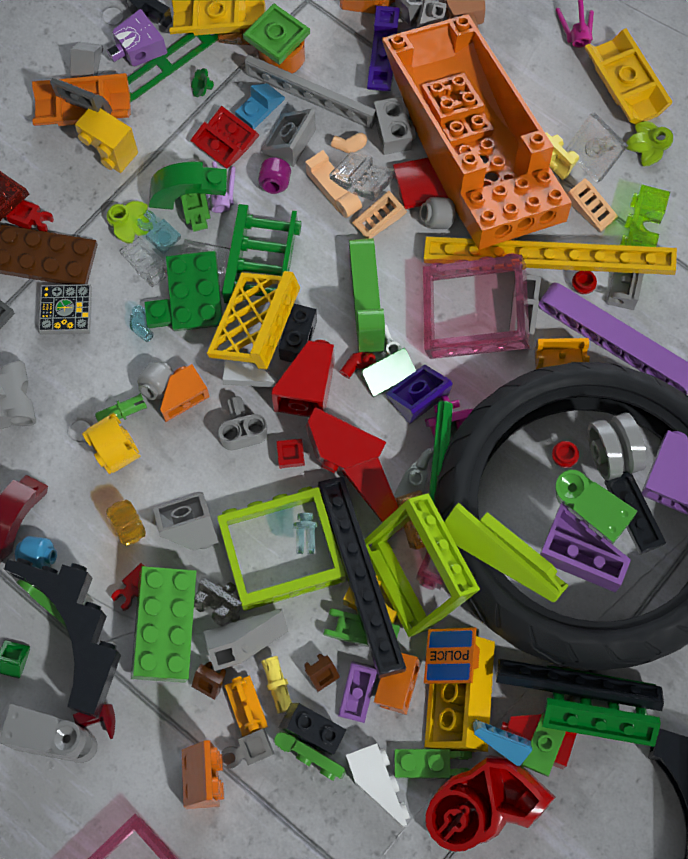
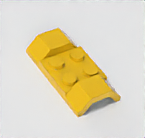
M172 0L174 11L173 27L169 28L170 34L194 33V36L240 32V29L249 28L266 11L265 0Z
M627 28L621 30L611 41L596 47L591 44L585 45L584 48L593 61L596 72L617 106L620 105L629 122L637 124L658 117L672 104L673 101Z

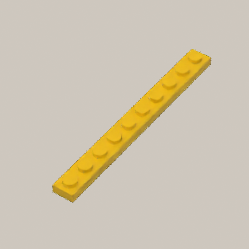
M426 237L424 263L675 275L677 248L508 240L478 250L473 239Z

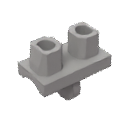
M423 0L419 18L416 19L417 28L443 21L447 4L434 0Z

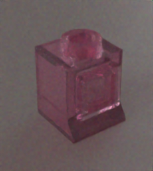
M427 551L417 573L416 580H419V584L427 589L434 590V588L440 590L444 581Z

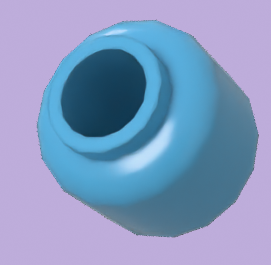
M27 536L17 544L15 559L16 561L17 558L25 559L33 563L32 567L42 569V566L50 567L55 563L57 551L54 549L50 539Z

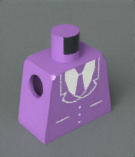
M141 9L113 30L112 33L116 45L107 49V53L113 62L125 56L131 66H137L167 54L164 38Z

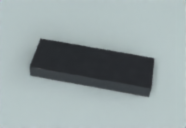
M625 471L619 478L605 480L604 483L609 492L638 511L626 528L639 555L665 545L666 541L633 475Z

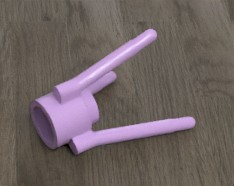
M216 161L212 162V168H217ZM234 166L231 167L228 193L226 192L225 196L206 194L209 209L211 208V211L214 213L227 212L230 210V206L234 205L233 190L236 170Z

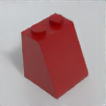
M325 340L308 341L272 389L274 412L310 417L315 407L326 412L335 364L333 344Z

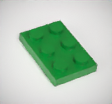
M216 251L166 256L173 331L219 326L223 314Z

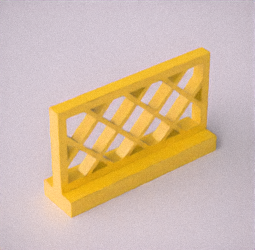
M284 271L282 276L241 273L207 351L209 358L255 363L259 369H268L300 290L293 272ZM246 282L257 283V285L252 287L251 289L247 291L243 290ZM272 284H278L277 289L267 294L265 288ZM262 291L265 296L252 303L249 297ZM247 300L249 305L236 312V305ZM269 302V308L259 314L256 309ZM254 311L256 316L243 323L240 318ZM238 320L240 325L227 332V326ZM260 322L262 324L260 330L250 335L247 329ZM245 331L247 337L234 344L231 338ZM228 340L230 341L232 346L223 351L217 350L219 345ZM250 343L253 344L250 354L239 352V349Z

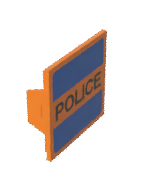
M477 628L428 629L424 684L473 683L474 669L479 668L480 648L476 645Z

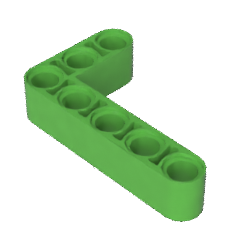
M374 238L349 240L358 352L384 351L385 318L384 309L380 308Z

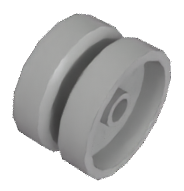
M629 413L613 416L610 424L606 420L589 423L587 434L589 447L595 465L604 480L619 478L624 470L632 474L646 468L647 456L643 437L636 421Z

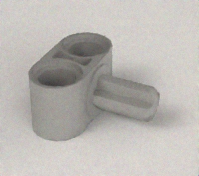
M233 396L228 399L227 404L232 420L222 423L219 427L218 434L222 446L232 451L264 442L268 436L265 418L259 414L246 415L243 400L240 396ZM254 425L262 427V430L258 433L249 431ZM229 432L237 433L234 439L229 440L225 438V435Z

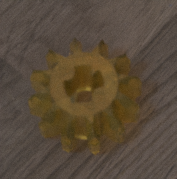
M126 499L121 502L118 501L107 508L106 514L110 524L123 545L134 544L145 537V528L130 501Z

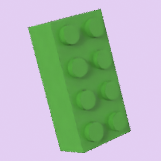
M142 566L139 572L131 679L185 683L189 680L196 570Z

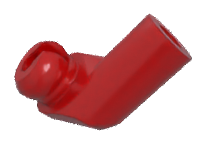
M370 352L353 353L339 372L345 378L350 379L356 369H363L376 363V356Z

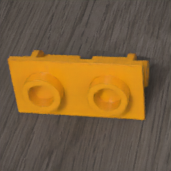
M242 676L232 679L231 683L226 684L225 688L242 737L262 728H268L251 677L242 678Z

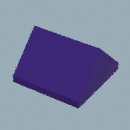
M424 364L385 394L406 421L411 424L434 405L438 404L441 401V396H448L453 383L447 377Z

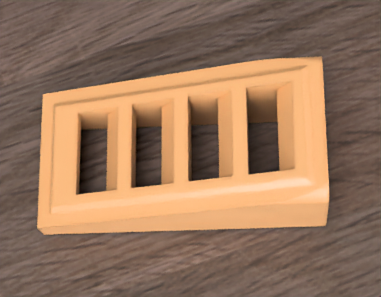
M586 178L568 192V197L572 202L571 206L599 232H602L618 218V215ZM590 199L592 202L586 205L585 202ZM598 206L600 209L593 214L591 211ZM605 213L607 216L599 221L597 218Z
M387 191L352 223L366 239H369L399 220L407 211L390 191ZM390 204L394 208V210L390 211L387 208V206ZM381 210L387 214L384 218L379 213ZM374 215L380 221L377 224L371 219ZM367 221L372 229L368 231L362 224L363 222Z

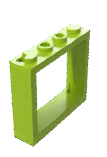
M304 487L299 489L298 493L289 496L287 494H279L274 496L271 501L264 503L262 501H255L248 504L247 508L240 510L236 508L227 509L222 512V515L217 516L244 612L346 582V575L319 487ZM314 501L334 568L247 593L228 526Z
M429 493L405 501L364 539L374 571L379 581H381V585L394 610L397 612V616L408 637L432 628L480 590ZM410 520L452 596L428 616H426L387 541Z

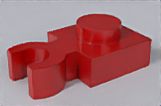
M22 200L6 216L9 223L26 229H30L32 225H35L39 231L47 232L48 228L42 222L54 221L53 215L50 212H41L39 205Z
M142 563L122 580L126 587L116 590L111 595L114 602L121 596L126 597L125 603L120 606L123 611L128 610L132 605V599L138 596L139 572L142 566H144Z

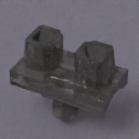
M203 578L199 582L198 592L195 594L194 608L199 612H204L208 607L214 610L212 612V619L222 627L229 621L237 622L240 619L239 611L242 602L239 601L240 597L234 594L236 585L229 582L225 586L219 583L215 585L206 578Z

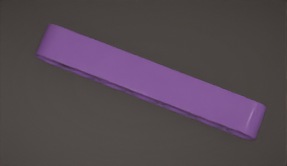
M554 282L549 286L538 304L542 311L585 338H589L590 341L637 370L652 375L677 388L684 394H688L687 361L563 285Z

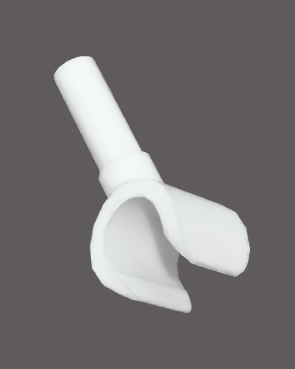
M385 325L387 344L385 354L389 356L391 355L390 347H395L398 351L401 349V346L398 342L393 341L389 329Z

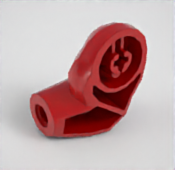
M489 755L471 770L452 776L438 789L431 799L425 814L426 827L431 838L440 847L450 851H466L498 836L506 823L529 828L549 807L556 796L523 766H516L504 757Z

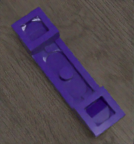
M376 6L371 63L367 83L368 90L391 91L393 71L382 38L398 33L399 7Z

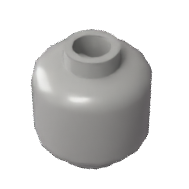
M430 197L422 204L420 209L421 221L430 229H449L458 218L454 202L450 198Z
M163 362L149 363L137 380L140 393L150 400L164 398L169 377L173 375L172 368Z

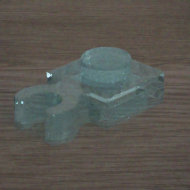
M147 210L146 216L150 219V222L144 223L139 218L137 219V225L141 230L149 231L146 234V239L164 255L181 239V234L165 219L158 223L155 214Z

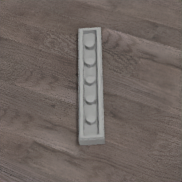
M249 54L245 59L246 75L369 129H372L375 124V109Z

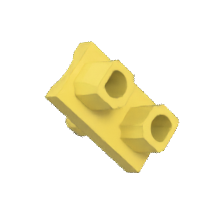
M546 132L545 134L554 146L549 167L564 180L578 162L579 155L575 151L566 152L562 148L564 145L563 139L558 134L550 136Z

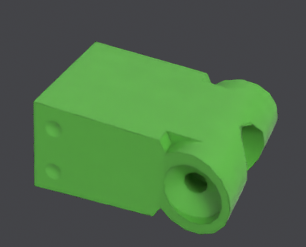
M578 470L564 471L556 481V498L558 503L561 504L562 502L571 513L580 520H584L589 525V528L601 538L607 539L611 544L615 543L638 512Z

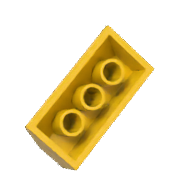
M476 636V645L480 648L479 668L474 669L473 683L429 684L424 748L488 752V744L474 734L473 722L479 720L490 725L494 641Z

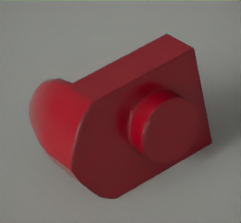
M112 704L103 705L99 719L82 713L73 714L75 724L82 728L104 721L109 738L113 739L116 720Z

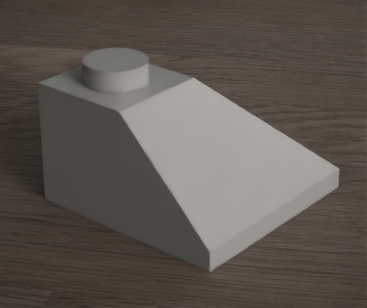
M248 348L239 349L240 353L250 354L248 353ZM225 360L223 385L274 387L278 382V379L269 369H259L255 363Z
M203 492L153 508L160 537L193 551L207 549L213 544L219 543Z

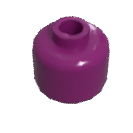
M277 157L264 160L259 172V185L270 194L285 191L288 188L291 176L290 165L285 160Z

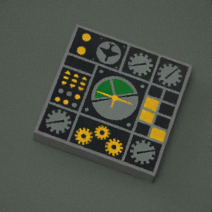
M91 284L41 285L40 335L90 334Z

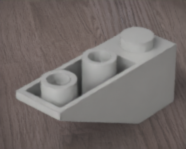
M281 608L204 631L214 671L241 664L286 634L288 629Z

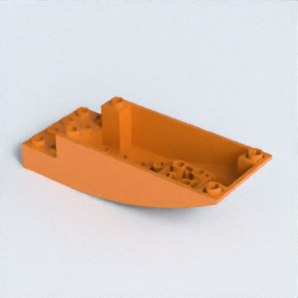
M469 14L383 37L382 42L418 137L448 198L454 202L455 210L478 250L567 222L572 202L549 167L554 146ZM480 155L485 156L488 162L484 164ZM487 173H495L499 179L491 181L486 179L485 175Z

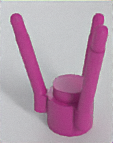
M578 0L579 23L574 24L571 31L560 8H556V13L566 33L567 42H572L574 47L581 48L590 44L593 40L594 11H589L588 25H586L583 0Z

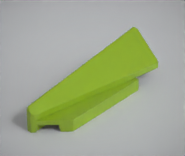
M458 503L444 523L459 548L549 601L556 602L569 586L556 575L558 571L549 561L488 512L479 521Z

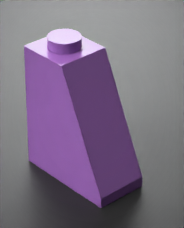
M668 430L662 439L641 493L643 497L688 515V437L682 432Z

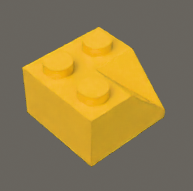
M101 108L99 112L88 109L75 124L79 140L87 146L92 145L97 148L101 157V163L109 170L114 169L122 173L138 154L132 128Z

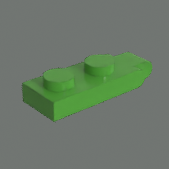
M193 193L181 196L186 223L192 225L193 232L208 229L207 219H211L206 194Z

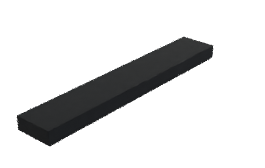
M498 659L496 683L657 711L663 710L664 698L661 686Z

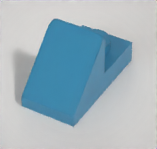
M267 83L250 86L251 97L235 111V116L252 129H255L285 100L282 94Z

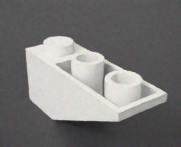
M376 743L347 754L346 760L355 785L402 828L406 827V819H409L410 816L405 803H399L396 792L400 790L395 776H389L386 766L390 762L385 749L379 750Z

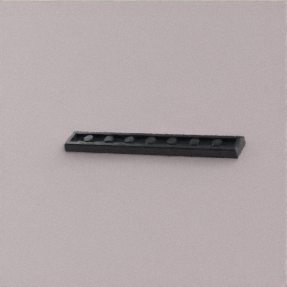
M344 477L319 481L318 487L378 678L405 672L406 666Z

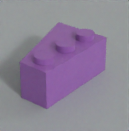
M561 502L540 555L555 568L616 593L622 585L631 559L607 539L601 538L588 527L589 525L584 520L577 518Z

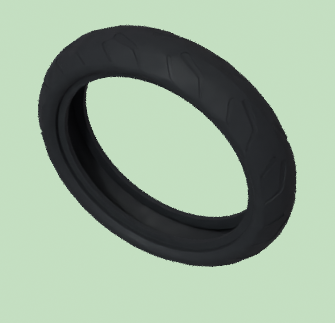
M571 362L543 367L523 374L504 384L480 402L460 425L444 455L434 495L435 506L444 522L458 503L479 520L478 492L480 479L485 467L498 448L511 435L535 420L568 411H596L612 415L629 413L638 425L646 428L661 440L668 430L682 432L688 437V396L652 375L611 363ZM458 547L480 588L477 593L465 601L466 604L489 629L522 652L566 667L611 670L655 661L680 650L688 644V581L675 597L655 610L643 615L617 621H587L561 615L534 602L515 587L502 572Z

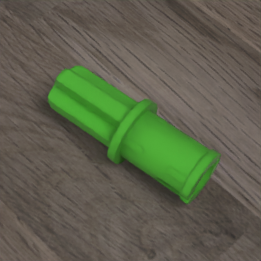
M140 393L125 401H116L117 404L96 412L95 417L99 422L110 414L115 413L119 419L124 418L126 420V416L147 409L145 402L134 405V403L144 400Z

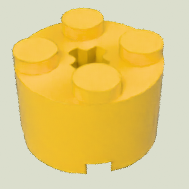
M115 413L90 426L82 433L89 446H93L96 453L94 456L109 474L119 471L141 457L128 431L123 426L120 427L119 424L122 422Z

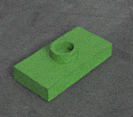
M542 713L531 740L532 751L521 766L548 777L566 731L542 727L544 714Z

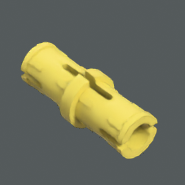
M278 656L262 660L261 663L268 681L267 689L268 691L271 690L277 714L288 710L292 701L288 693V681L284 679Z

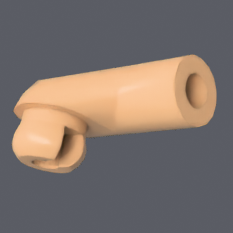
M361 132L348 139L335 135L331 142V147L348 154H353L365 147L367 136Z

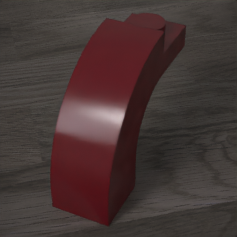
M25 475L19 482L13 480L0 495V563L13 551L15 537L23 519L48 491V485L28 475Z

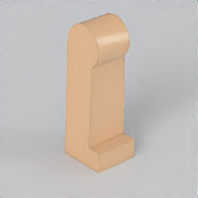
M324 150L305 161L306 174L335 209L345 218L350 217L362 208L359 197L350 189L329 162V157Z

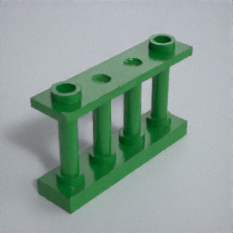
M238 205L222 291L224 303H229L238 282L239 274L244 273V271L282 276L284 271H290L295 236H300L302 222L298 221L297 211H292L290 222L254 218L249 213V205ZM254 227L288 232L287 243L251 240L247 237V230ZM251 249L285 254L283 266L246 262L245 259H242L243 252ZM245 284V287H244L243 290H244V291H247V290L251 289L252 287H254L255 285H247V284ZM267 287L265 291L268 294L277 288ZM262 291L255 294V296H265Z
M547 665V667H551V668L563 669V670H568V671H574V672L592 674V675H597V676H603V677L621 679V680L632 681V682H638V683H644V684H649V685H655V686H656V684H653V683H647V682L629 680V679H624V678L606 676V675H601V674H595V673H589V672H583V671H578V670H572V669H566V668H560V667H554V666H549V665ZM553 693V699L547 698L542 727L655 747L661 722L660 717L647 715V709L635 707L636 713L619 710V704L608 702V708L592 706V700L580 697V703L564 701V694Z

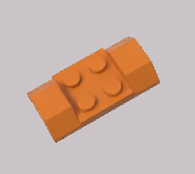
M127 73L59 79L104 97L111 106L112 112L110 115L115 118H129L131 115ZM51 80L32 81L35 98V117L32 119L34 126L58 124V126L75 125L87 111L56 96L50 83Z

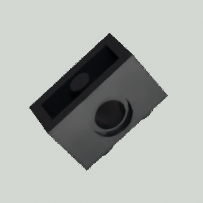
M299 304L293 305L278 348L280 360L292 363L306 343L312 340L317 323V309Z
M300 703L290 704L278 727L319 751L331 755L335 754L347 730Z

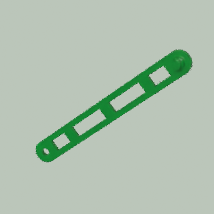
M189 33L169 47L167 54L154 58L128 77L129 84L156 65L162 71V73L134 93L130 92V103L227 33L215 34L213 36L210 34L194 36V33ZM195 37L202 42L201 45L173 65L167 59V57Z

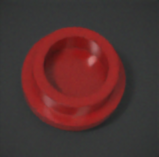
M578 271L572 278V287L580 294H589L596 288L597 279L591 271Z
M562 441L554 446L552 459L556 465L562 468H569L577 463L579 450L573 443Z

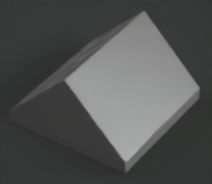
M307 109L283 113L261 151L270 157L281 158L294 167L316 130L315 111Z

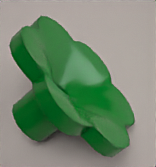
M205 68L197 69L191 82L195 97L204 96L207 89L212 90L214 87V82L208 77V70Z

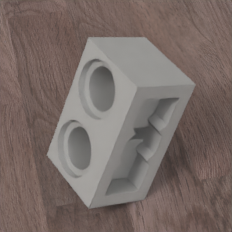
M402 96L374 101V109L376 110L375 122L383 154L412 150V140L416 139L415 129L413 125L409 126V111L403 103ZM395 134H399V135H402V136H401V137H396V136H394V135H395Z

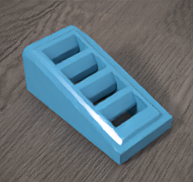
M479 720L473 722L474 734L516 766H520L531 753L532 745L529 740Z

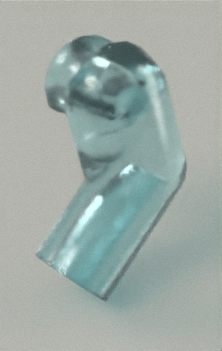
M140 305L134 306L130 315V329L142 340L149 342L153 338L154 333L146 327L145 308Z

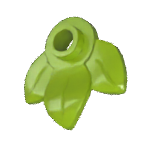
M640 122L635 124L637 133L627 140L625 148L633 152L642 153V166H650L661 160L664 150L672 145L673 133L666 127H657L653 122ZM658 136H665L663 140L657 139Z
M131 201L125 206L115 204L108 210L107 221L114 227V234L119 240L125 243H133L135 235L142 236L153 231L152 223L144 216L148 205L139 201Z

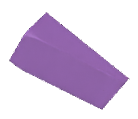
M355 661L351 662L338 714L339 717L365 723L377 675L375 666Z

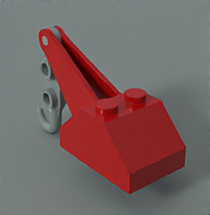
M316 407L313 409L305 428L316 459L322 463L320 467L331 473L342 471L382 523L405 501L421 495L427 482V467L430 458L433 457V448L425 450L419 459L405 471L393 495L378 458L384 449L386 441Z

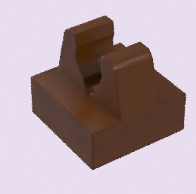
M322 654L317 655L319 661L310 666L308 662L304 664L305 672L317 692L340 678L332 660L328 655L324 656Z
M208 662L205 665L200 664L195 672L191 687L215 700L220 693L226 670L222 669L220 673L212 670V662Z

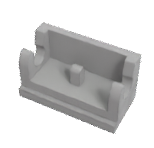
M614 272L607 304L634 311L639 300L644 274Z

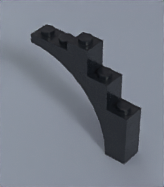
M17 558V561L7 559L4 570L10 576L29 583L45 594L55 605L66 624L72 641L74 656L73 687L67 707L72 711L99 719L121 654L115 650L116 646L111 643L100 641L99 645L97 644L107 616L101 610V606L86 602L83 605L93 578L87 572L86 567L72 563L71 567L62 564L60 572L57 574L58 571L48 566H42V569L32 567L33 563L25 559Z

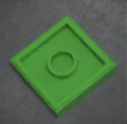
M273 3L243 34V39L280 65L310 34V28Z

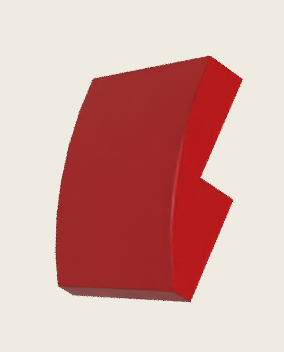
M221 106L208 124L204 122L190 141L227 169L249 149L259 137V134Z
M428 157L393 164V173L405 209L420 207L430 197L448 198Z

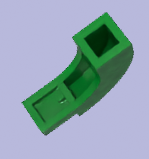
M181 162L163 167L151 178L149 208L173 210L175 200L186 194L199 193L225 196L227 169L203 167V162Z

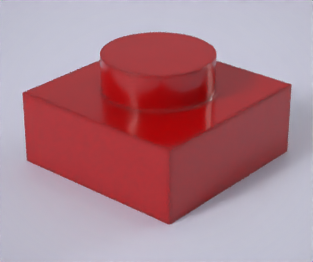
M302 438L276 441L279 469L305 466Z

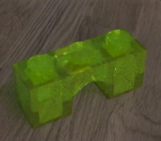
M642 184L639 192L633 193L630 207H634L632 214L628 213L624 227L628 228L627 235H622L619 245L657 246L660 234L650 232L644 227L643 223H661L670 196L669 191Z

